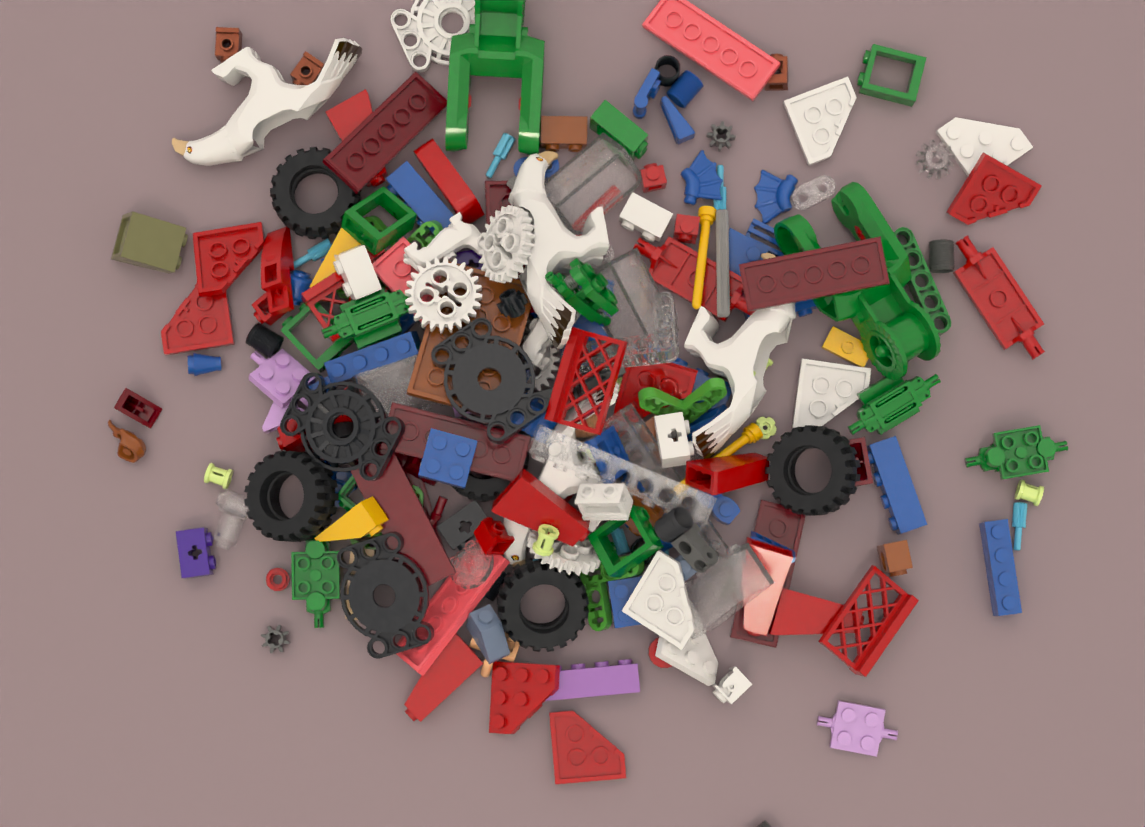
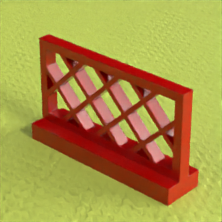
M383 249L375 256L370 251H367L371 263H374L382 256L385 250ZM334 272L301 293L302 301L309 307L323 329L329 327L331 319L334 320V315H332L334 303L341 305L347 303L346 301L335 299L336 291L343 288L342 284L345 283L342 275H338L337 272ZM320 301L331 302L329 314L319 313L314 305ZM323 318H328L327 324ZM337 333L329 338L334 343L341 337Z
M572 327L544 419L601 435L628 342ZM589 337L594 338L599 346L590 353L586 348ZM612 344L619 345L617 354L609 358L605 348ZM602 352L606 362L596 367L591 357ZM588 361L592 370L582 376L579 370L580 365ZM609 366L611 371L610 378L603 382L599 371ZM595 375L599 385L589 391L585 380ZM581 383L585 394L575 399L573 389ZM602 389L605 395L603 402L596 405L592 395ZM588 398L592 408L582 414L578 403ZM574 406L579 417L571 422L566 421L567 410ZM594 412L598 418L595 429L589 427L585 420L586 417Z
M871 565L818 642L849 666V669L854 674L866 677L919 600L913 595L906 593L876 566ZM874 574L880 578L881 588L871 589L870 580ZM886 590H894L899 594L894 603H888ZM881 591L882 605L873 606L871 593ZM866 594L867 607H857L859 595ZM883 608V619L880 622H874L873 609ZM868 610L869 623L859 625L858 612ZM853 613L854 626L844 627L843 618L846 614ZM870 627L869 639L861 641L860 628ZM855 629L856 642L846 644L845 631ZM839 632L841 645L833 646L828 640L833 633ZM856 646L857 656L852 662L847 657V648Z

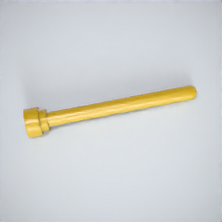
M701 206L698 209L701 231L692 307L694 309H699L702 303L710 225L716 220L717 210L711 206Z
M750 423L743 429L741 437L714 457L731 456L745 444L756 443L763 437L761 429L755 423ZM683 479L672 488V492L675 495H679L690 486L686 485L685 479Z

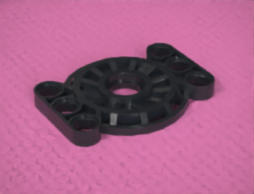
M478 318L436 345L431 352V357L435 366L445 368L444 387L452 407L470 421L489 424L487 427L488 439L494 444H501L543 416L547 411L548 401L544 395L533 393L535 373L527 353L509 339L491 336L492 325L490 321L485 318ZM479 324H484L488 327V332L485 335H478L474 330L475 327ZM464 337L468 340L469 344L466 348L460 349L455 345L456 339ZM499 342L508 344L513 349L510 350L505 346L499 345ZM440 350H444L449 354V358L444 362H440L435 358L436 353ZM517 352L524 357L527 362L523 365L521 359L516 355ZM485 369L496 370L501 376V383L494 390H485L478 383V376ZM529 369L531 374V384L526 383V371ZM448 376L452 378V390L448 388ZM452 397L457 398L462 406L461 408L454 402ZM538 399L543 402L544 407L540 411H534L531 409L530 403ZM468 411V412L472 413L473 415L479 416L480 418L471 416V415H469V414L466 413V412ZM521 413L524 416V421L519 425L513 424L510 420L511 415ZM495 426H500L504 429L505 433L502 437L495 438L490 433L491 429Z
M312 372L307 373L302 378L281 420L280 429L287 436H298L301 434L305 450L322 467L340 472L359 469L363 479L375 481L383 475L404 434L405 424L398 417L386 418L381 402L366 387L354 382L344 381L326 385L325 379L321 374ZM312 377H316L319 381V385L315 390H311L308 386V381ZM341 385H347V386H348V388H347L346 390H342V389L336 390V386H341ZM355 387L361 389L367 395L363 396L360 393L354 392ZM301 398H305L308 401V407L305 411L298 409L297 404ZM371 399L376 403L379 412H376L371 404ZM341 415L349 416L354 424L353 432L347 438L338 437L333 430L334 421ZM291 419L297 422V429L294 432H290L287 429V423ZM391 421L398 423L399 428L395 434H390L387 429ZM380 442H384L388 446L387 453L383 456L377 452V445ZM321 457L324 460L330 461V465L324 463L319 458ZM338 463H349L351 466L348 468H337ZM370 463L375 464L377 467V472L373 477L368 476L366 473V467Z
M395 531L340 549L337 554L339 565L348 569L341 584L340 599L342 609L348 621L356 630L372 638L368 642L367 651L370 656L376 659L425 645L434 637L432 625L422 621L429 606V589L426 578L414 561L399 553L404 546V539L401 534ZM389 536L397 539L398 547L396 549H390L387 546L386 541ZM370 543L376 547V554L374 556H368L365 553L366 544ZM348 550L354 554L353 563L349 564L344 561L343 553ZM350 580L349 594H346L347 581ZM386 584L393 588L395 601L391 606L383 607L376 603L374 591L377 586ZM424 597V606L421 611L422 598ZM346 600H349L350 607H351L352 612H353L352 615H351V613H350V611H349V609H348V607H347V602H346ZM354 618H357L361 624L366 626V629L359 626ZM419 627L427 629L429 635L426 640H422L417 636V629ZM397 634H402L406 637L407 642L405 646L401 647L396 644L395 636ZM375 641H381L384 644L385 650L383 653L374 651L373 644Z

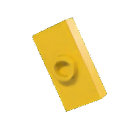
M834 326L821 347L858 367H865L869 359L863 349L861 340Z

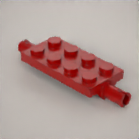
M968 235L956 242L955 244L967 261H965L966 264L954 271L953 274L1002 348L1005 350L1016 342H1021L1032 360L1044 353L1045 351L1033 335L1035 334L1034 331L1043 326L1044 323L994 247L984 253L978 252Z
M668 236L661 247H655L639 238L637 240L638 244L635 243L633 251L649 258L651 262L645 277L692 303L698 252ZM707 258L701 306L710 311L716 318L726 322L728 317L720 318L717 316L716 262ZM729 270L730 314L733 309L737 308L751 316L755 311L748 312L746 300L743 296L744 289L741 276Z

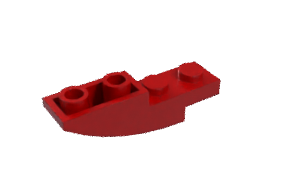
M288 227L268 233L262 249L261 288L267 292L269 314L273 316L294 310L290 271L294 270L290 229Z

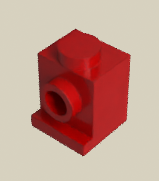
M657 163L643 166L644 169L638 170L643 193L666 188L667 180L663 165L657 166Z
M677 214L673 239L680 243L696 244L700 217Z
M267 292L251 304L256 311L253 314L261 324L267 323L271 326L287 313L276 316L269 314Z
M492 517L484 518L473 532L485 555H503L515 540L513 536L508 535L502 522L494 521Z

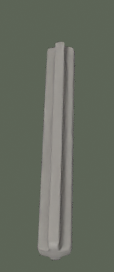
M726 209L716 211L717 316L720 318L730 316L728 210Z

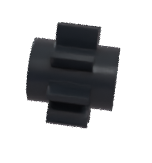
M508 289L499 296L501 302L497 304V307L505 317L509 315L510 318H517L525 312L524 305L528 303V300L520 290L516 292L515 289Z

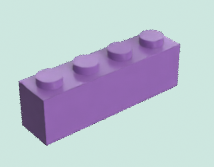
M632 659L618 660V665L609 666L608 661L594 662L595 667L585 668V663L572 664L571 669L562 670L560 666L559 689L545 701L640 692L638 663H632Z

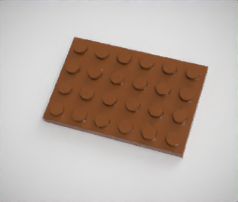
M466 266L465 271L473 269L471 277H479V281L475 285L482 286V290L477 292L482 294V300L477 301L481 304V308L474 309L476 318L468 316L470 323L475 319L485 318L492 325L491 336L509 339L520 346L532 307L521 281L512 278L511 283L506 282L505 284L489 280V277H485V271ZM441 276L439 283L445 282L446 278ZM458 288L454 293L462 296L466 293V290ZM508 289H515L516 292L520 290L528 300V303L524 305L525 312L517 318H510L509 315L505 317L497 307V304L501 302L499 296ZM445 292L444 294L439 293L440 298H442L444 295L448 297L447 292ZM454 302L457 306H462V304ZM444 307L441 309V312L449 315L453 312V309ZM461 322L462 328L468 325L464 322ZM430 324L426 325L407 389V395L452 407L444 387L445 368H439L433 364L431 352L436 345L459 331L456 325L453 326L452 333L449 332L448 327H444L442 334H440L439 327H435L434 331L430 332ZM479 324L474 330L478 335H485L488 332V327L484 324ZM459 337L455 341V345L460 349L466 348L469 344L468 340L464 337ZM499 342V345L505 346L510 350L513 349L508 344ZM440 350L436 353L435 358L440 362H444L449 358V354L444 350ZM485 369L479 374L478 383L485 390H494L500 385L501 376L496 370ZM448 376V388L452 390V378ZM452 397L454 402L461 408L462 406L457 398Z

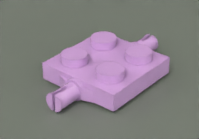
M281 349L271 358L267 359L258 351L253 352L250 356L259 367L249 374V381L283 409L291 402L304 375L310 372L284 349ZM316 377L309 379L308 386L315 383ZM301 398L300 401L308 407V401L305 398Z
M838 700L836 712L832 718L822 716L817 718L819 720L817 721V726L830 728L831 740L829 747L877 757L879 743L882 738L897 740L896 735H898V730L884 728L883 722L886 710L883 708Z

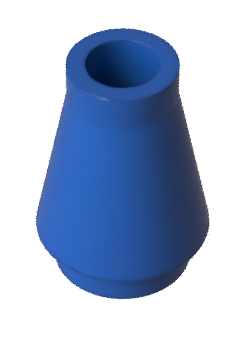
M196 353L187 356L188 374L198 376L213 371H221V357Z

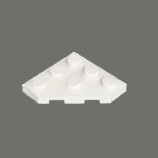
M848 77L783 102L808 166L826 160L832 155L857 98Z
M957 117L936 131V134L967 176H969L983 152L1008 166L1033 148L1019 128Z
M801 359L792 428L805 427V425L823 426L858 400L857 393L869 387L871 368Z
M658 550L622 612L683 650L696 627L680 562L663 551Z
M690 602L696 630L685 648L681 650L659 636L655 656L710 686L715 684L718 661L695 609Z

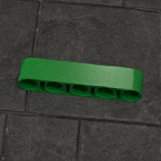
M898 228L894 234L906 237L907 244L902 246L908 256H913L916 259V265L910 266L912 279L907 285L915 303L919 304L930 315L933 322L935 319L943 321L944 328L942 330L937 329L940 336L950 329L951 318L914 234L908 228ZM915 277H922L926 283L925 287H919L915 283ZM925 298L933 299L935 303L934 308L926 307L924 303Z

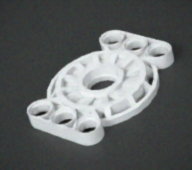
M415 0L411 12L405 9H397L392 13L390 19L392 27L414 71L419 73L425 72L430 67L431 61L449 66V61L441 59L442 57L449 58L452 36L468 33L470 24H475V0H423L420 6L418 4L421 0ZM449 13L460 15L464 21L462 29L453 34L444 31L441 22L445 15ZM398 15H404L408 18L404 26L396 25L395 18ZM409 35L417 38V43L411 47L404 43V39ZM432 52L437 54L436 58L432 56ZM419 55L424 56L427 60L426 64L422 67H417L413 63L415 57Z

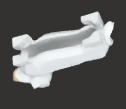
M459 212L449 219L451 224L441 230L427 247L417 250L418 245L416 242H413L404 248L405 259L403 261L405 264L411 265L416 271H418V265L426 268V260L431 265L435 264V257L438 258L440 263L443 262L444 257H447L448 261L452 262L457 256L455 253L463 248L472 249L478 254L482 249L479 242L483 241L484 237L473 224L461 221L462 215Z
M547 282L550 285V287L564 300L563 296L553 287V285ZM576 311L575 322L581 315L578 311ZM535 318L530 323L529 329L531 331L525 339L522 349L531 360L534 371L536 366L545 371L552 360L548 357L544 358V354L546 353V348L552 342L540 319Z

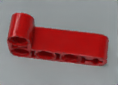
M433 138L413 151L418 161L450 203L455 214L461 213V221L472 224L485 215L473 192Z

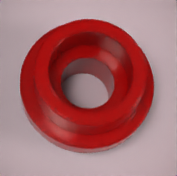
M274 568L266 576L267 586L273 591L286 589L290 582L288 572L282 568ZM277 575L282 577L280 584L274 582V578Z

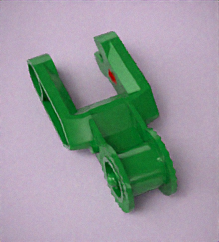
M475 0V24H470L468 33L452 36L449 55L445 134L446 151L455 152L467 149L469 108L471 107L472 98L470 95L471 76L522 79L521 98L519 99L518 106L520 110L518 150L529 156L535 153L539 154L545 41L528 36V27H523L526 0Z
M851 182L843 186L831 200L833 211L842 225L851 231L856 241L881 236L890 284L812 300L820 312L836 322L851 319L860 332L863 349L871 360L872 365L888 379L898 380L907 373V362L917 356L922 360L929 361L939 355L941 351L940 337L930 315L919 304L911 301L903 289L912 279L907 252L869 193L859 183ZM797 214L775 224L774 236L783 255L821 248L812 226L803 216Z

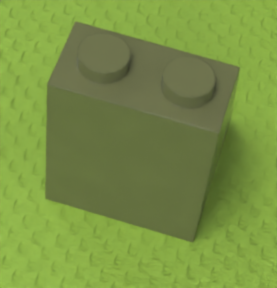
M133 211L124 214L111 259L164 273H174L175 269H179L182 257L179 256L181 247L184 248L187 242L186 227Z

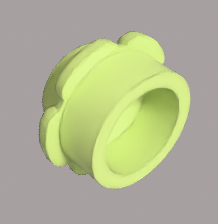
M760 417L756 420V425L763 433L761 439H769L770 436L775 435L777 427L772 418Z

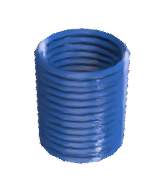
M685 70L666 93L676 105L685 108L692 101L693 97L701 91L703 83L692 72Z

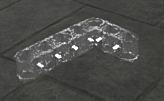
M658 293L653 299L654 334L615 338L628 342L621 368L670 363L678 358V311L674 298L670 293ZM596 340L587 341L586 348L589 353L599 347ZM612 344L605 348L609 358L617 354L619 345ZM565 346L561 349V358L563 356ZM599 352L598 354L600 355L596 357H591L596 367L606 362L602 352ZM585 361L580 365L579 370L581 373L590 372L592 369L588 361ZM607 366L602 370H608L610 368L609 366Z

